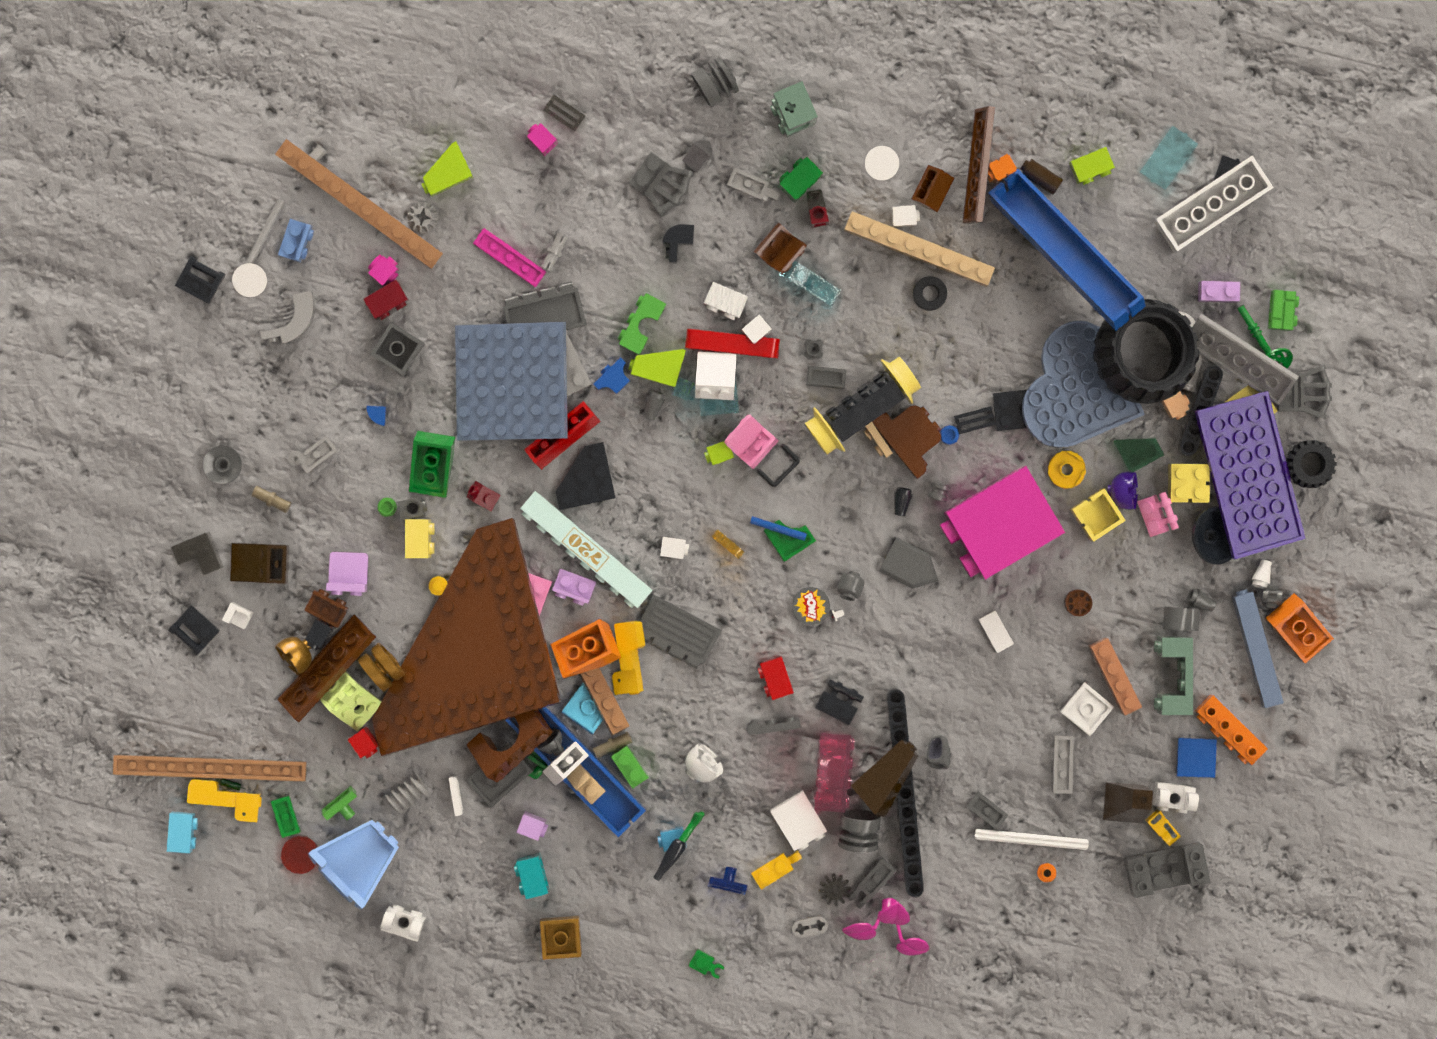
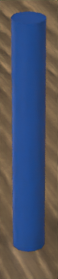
M752 516L750 524L805 541L807 535L806 533Z

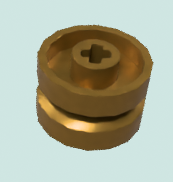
M377 643L371 648L374 658L365 653L358 659V662L372 681L384 692L392 686L388 675L398 681L405 673L395 657L381 643Z

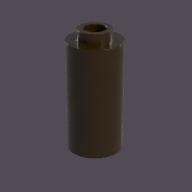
M1032 158L1030 161L1025 160L1020 168L1030 181L1051 195L1055 194L1063 182L1062 178Z

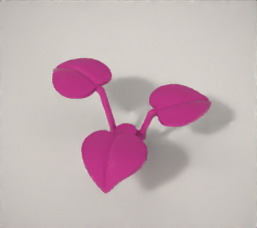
M893 898L882 900V911L878 912L875 925L857 923L842 929L846 935L854 939L869 940L876 936L875 930L880 921L886 924H896L901 942L896 945V949L900 953L915 956L930 950L928 943L920 938L903 939L900 925L909 923L910 916L906 909Z

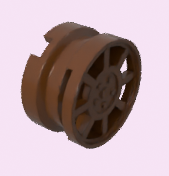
M1075 589L1066 595L1064 604L1065 609L1071 615L1084 616L1090 612L1093 601L1089 593L1084 590Z

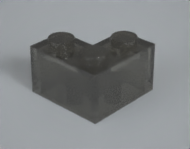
M210 532L171 547L178 565L197 559L203 575L224 568Z

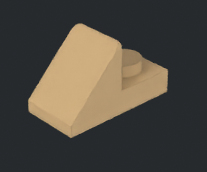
M581 764L566 777L575 790L579 791L591 805L606 792Z

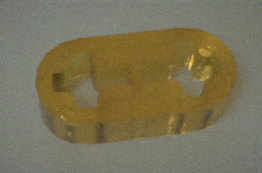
M718 529L711 536L736 558L740 559L745 553Z

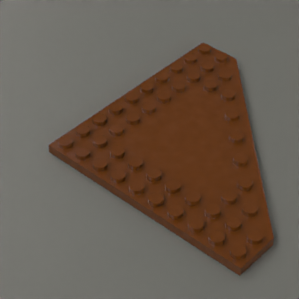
M514 518L478 528L472 536L450 576L445 590L439 596L401 665L405 675L398 681L393 680L392 686L389 687L372 718L381 756L384 757L561 703Z

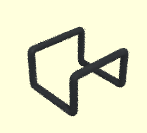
M782 444L781 448L795 462L775 482L761 469L757 470V473L772 487H776L800 462V459L785 444Z

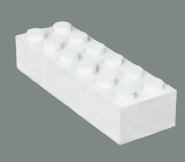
M1252 155L1153 222L1175 253L1274 187Z

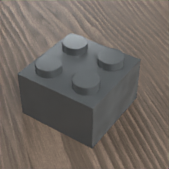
M391 322L370 355L405 376L425 343Z

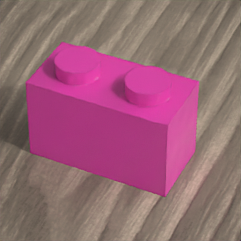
M542 123L539 125L534 124L527 131L528 140L544 157L558 144L557 139Z

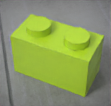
M1107 147L1069 162L1077 184L1083 183V185L1093 182V178L1098 175L1103 178L1112 174L1111 170L1115 168Z

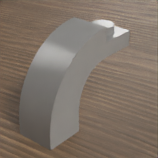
M313 292L292 294L295 312L291 322L279 329L260 332L261 339L263 341L267 340V343L278 342V338L281 337L282 344H288L299 339L309 329L314 318L315 299Z

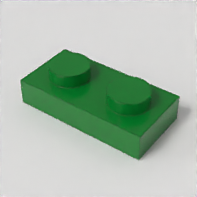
M290 795L271 801L281 837L284 838L300 833V826Z

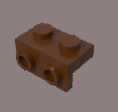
M319 589V591L313 590L304 611L339 628L349 607L345 606L347 602L336 598V600L328 597L330 593Z

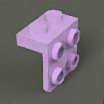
M331 552L329 558V582L326 583V591H331L332 595H342L343 591H348L350 595L362 596V592H367L368 555L366 553Z

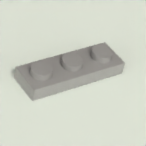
M1054 735L1052 793L1072 794L1074 736Z

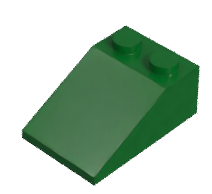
M417 431L413 440L409 492L447 497L454 456V436Z

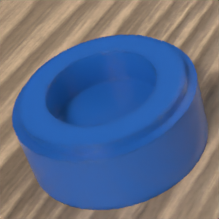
M945 426L940 431L941 441L945 444H954L959 439L958 429L954 426Z

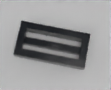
M991 406L954 416L959 434L996 425ZM986 411L989 413L986 416L959 422V419ZM989 418L991 421L986 424L961 429V426Z

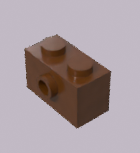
M928 165L911 199L924 208L938 213L955 178L942 169Z

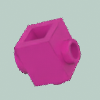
M379 255L368 266L370 270L368 273L384 287L388 282L391 283L398 277L399 274L397 272L399 269L396 267L398 263L390 256L386 258Z

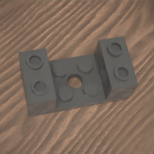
M1199 842L1124 857L1130 892L1134 898L1153 895V891L1186 884L1197 886L1210 883L1204 848ZM1164 863L1170 865V871L1167 874H1162L1160 871V867Z

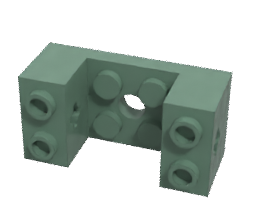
M803 81L773 94L774 99H771L773 105L770 108L774 117L778 116L780 120L778 127L781 134L785 133L786 137H789L816 124L818 116Z
M1157 636V641H1154V652H1157V656L1180 657V660H1177V671H1180V679H1177V690H1180V694H1157V698H1154V710H1157V713L1161 715H1193V638L1188 636Z

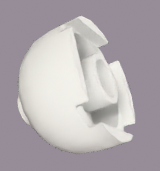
M697 744L693 747L685 760L688 776L693 780L695 779L703 783L713 781L723 773V767L721 762L717 764L714 758L717 757L715 753L703 744L700 746Z

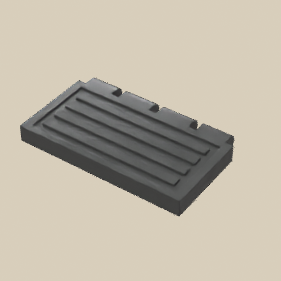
M572 281L559 284L561 292L558 293L556 287L552 286L540 289L542 297H538L536 290L522 294V302L519 301L518 295L505 298L507 306H503L507 324L566 322V330L587 325L578 288H573Z
M653 595L640 619L643 625L645 642L648 643L649 639L653 637L652 646L664 652L667 646H670L669 655L681 661L684 655H687L685 663L696 669L700 663H705L722 631L656 595Z

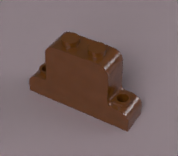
M912 405L893 420L885 412L872 421V423L914 477L918 479L925 474L926 467L928 466L922 456L940 442V431L942 429L935 421L932 423L929 420L928 416L930 414L923 406L920 408Z

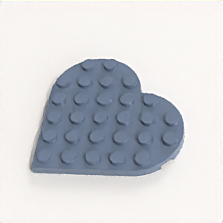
M1088 321L1065 323L1048 336L1041 354L1044 375L1037 378L1029 386L1023 398L1022 415L1028 431L1039 442L1050 447L1065 448L1076 445L1145 415L1140 403L1127 401L1121 396L1114 394L1107 388L1106 382L1100 379L1097 373V363L1093 359V352L1095 351L1094 340L1100 326H1096Z

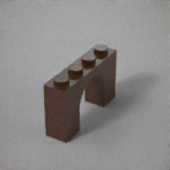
M539 710L515 716L519 724V735L514 745L505 751L499 752L491 738L481 732L466 744L487 778L495 782L502 780L508 772L517 767L527 755H530L537 746L546 741L553 733Z

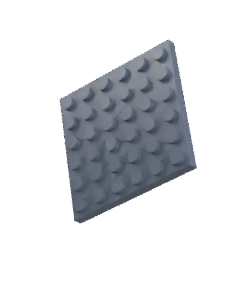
M566 322L455 325L457 441L568 438Z

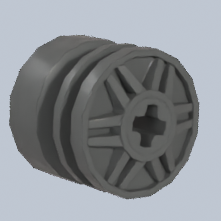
M720 57L714 59L718 66L717 68H715L712 62L708 63L711 72L707 73L701 67L691 73L697 88L710 108L722 102L720 92H723L727 97L731 96L728 87L734 93L739 91L734 74Z
M861 809L842 811L840 827L844 830L839 832L838 846L853 852L876 851L878 849L877 841L879 840V835L875 832L880 830L881 816L875 815L872 811Z

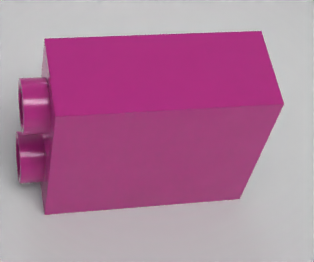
M1022 466L944 512L947 521L940 524L950 544L952 545L960 540L967 554L959 559L970 578L979 573L981 578L985 580L1065 533L1027 466Z

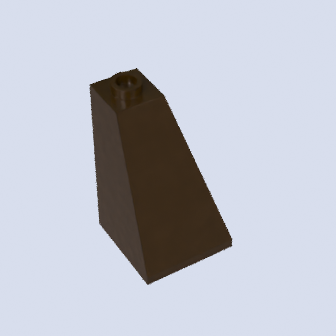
M901 740L851 785L875 815L882 817L887 815L919 756L915 752L917 748L911 741Z
M1106 782L1103 820L1142 823L1152 810L1153 790L1145 785Z

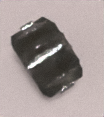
M832 873L831 880L826 875L825 880L827 883L820 881V885L825 888H820L818 891L819 893H825L821 896L822 900L829 897L827 900L828 905L834 900V905L838 906L837 900L839 899L844 904L845 900L842 897H850L845 892L851 890L850 886H845L849 881L845 879L841 882L843 879L842 874L836 879L835 873ZM833 885H836L837 888L840 887V890H837V894H833L832 891L830 892Z

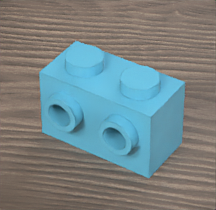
M173 811L169 813L167 852L191 853L192 849L196 848V837L193 836L194 830H197L198 818H195V813Z

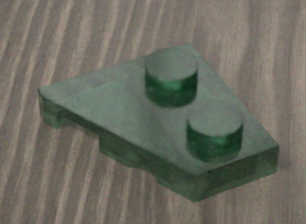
M1156 438L1113 441L1129 472H1135L1164 456Z

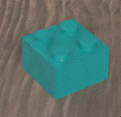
M536 853L518 858L514 870L516 877L520 876L521 879L519 884L521 896L525 895L526 899L548 894L550 888L541 854Z

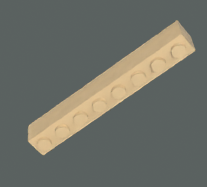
M853 211L844 229L845 232L985 287L989 285L995 267Z

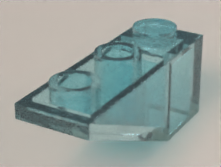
M796 261L792 263L790 270L779 274L785 280L831 307L841 292L839 288Z

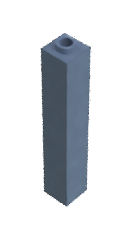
M1247 589L1237 591L1236 596H1233L1232 600L1262 707L1268 708L1283 704L1282 694L1254 593L1248 592Z

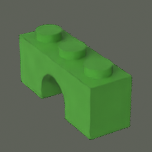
M647 293L645 296L641 295L636 303V306H638L636 313L632 312L627 320V323H629L627 330L622 329L618 340H620L619 345L638 355L641 354L649 339L640 333L638 329L639 323L645 318H651L658 322L666 307V303Z

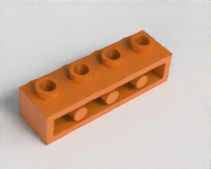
M1210 694L1195 710L1198 714L1196 716L1197 719L1203 724L1207 722L1212 727L1210 731L1217 738L1221 736L1225 740L1223 744L1230 751L1234 749L1239 754L1237 758L1242 763L1246 764L1248 762L1250 765H1253L1268 750L1214 695Z

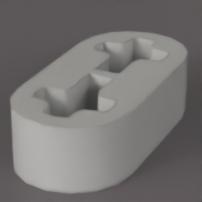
M823 916L799 919L793 923L792 932L799 938L821 934L827 930L828 922ZM816 920L825 923V925H822L821 930H818V927L811 928V925L816 924ZM798 924L809 926V928L803 930L802 934L799 931H795V928H798Z

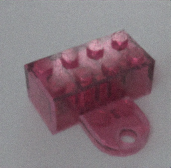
M819 731L813 800L814 810L845 813V809L849 808L850 797L847 795V789H851L852 778L848 776V772L853 768V758L850 757V750L854 751L855 739L851 738L850 733Z

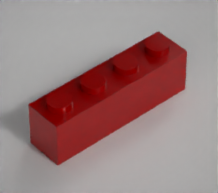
M583 401L567 414L568 438L536 439L524 450L542 470L601 421Z

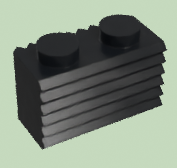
M319 618L316 619L305 638L308 641L307 645L316 650L326 646L328 639H330L329 636H332L331 633L336 628Z

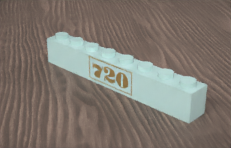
M537 491L520 508L523 511L521 514L527 520L531 521L533 519L538 523L536 527L544 534L547 531L552 535L551 540L558 546L563 544L567 548L565 551L572 558L577 556L581 560L580 564L586 570L592 569L596 572L595 577L600 582L604 583L606 581L611 585L609 589L617 596L622 594L626 598L624 602L631 608L634 606L638 608L653 591Z

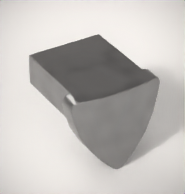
M698 140L691 144L692 148L682 160L696 172L712 156V146L709 141Z

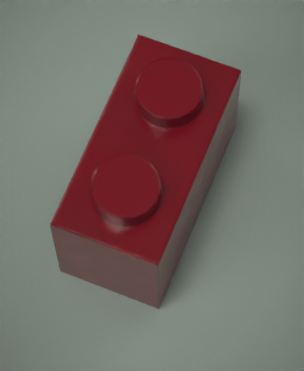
M394 280L363 299L374 319L380 318L381 321L391 315L389 312L397 309L399 311L406 307V302L409 301L398 280Z

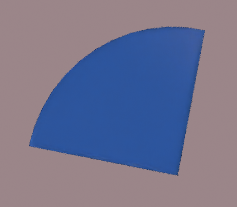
M367 406V413L371 420L385 426L386 407Z

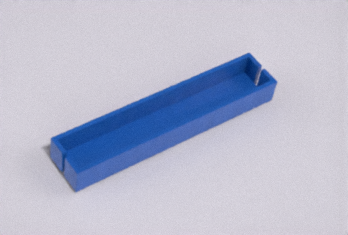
M1016 169V172L1005 178L1008 192H1006L1002 182L989 192L991 203L1117 331L1129 321V315L1131 317L1135 316L1146 306L1144 297L1019 169Z
M548 707L538 709L551 730L554 728L559 729L562 733L561 745L564 750L576 741L589 755L580 764L606 792L591 805L579 791L575 790L567 778L563 781L619 837L631 826L629 820L631 819L634 823L646 811V808ZM515 717L506 719L505 721L519 734V724ZM537 747L534 749L548 765L558 757L553 753L542 752Z

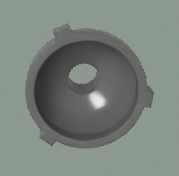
M554 728L552 729L553 733L537 748L542 752L553 753L555 756H558L564 751L561 745L563 738L560 730Z

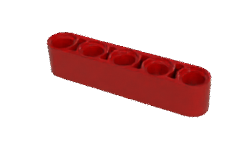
M687 329L685 348L777 359L780 339L762 337L754 344L746 335Z

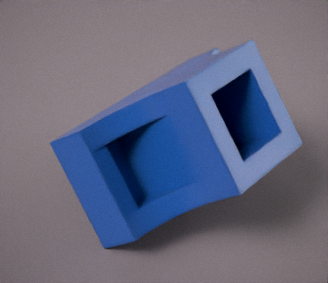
M620 357L612 366L608 364L601 371L602 376L593 385L598 390L610 388L618 394L630 382L624 374L626 362Z

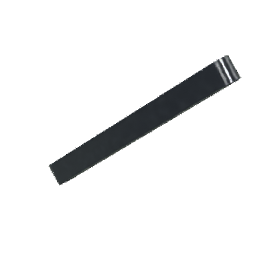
M897 688L889 690L886 696L891 749L900 742L894 738V734L898 730L903 731L905 734L902 740L909 742L905 696ZM894 692L900 693L901 699L896 703L890 699L891 694ZM896 711H900L903 715L902 719L898 722L892 719V715ZM911 769L901 789L909 788L910 795L903 798L900 796L899 791L896 799L905 888L911 897L917 898L924 892ZM905 807L912 808V814L908 817L902 815V810ZM907 826L914 828V832L910 836L904 834V829ZM909 845L916 847V851L912 855L906 853V848ZM911 864L918 866V870L914 874L908 872V867ZM913 883H917L920 886L919 891L916 893H912L909 890L910 885Z

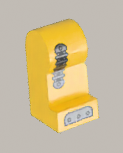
M1155 810L1145 819L1149 826L1169 847L1181 837L1160 810Z

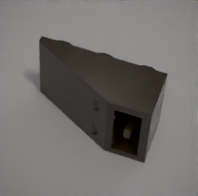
M231 543L230 581L288 583L289 545Z

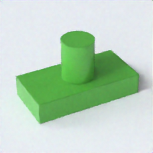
M352 786L348 787L321 809L322 815L327 821L337 812H340L346 820L354 816L355 812L348 805L357 797Z

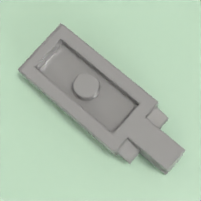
M735 167L727 183V186L761 201L767 202L768 198L778 201L781 194L772 190L773 185L769 184L768 181Z

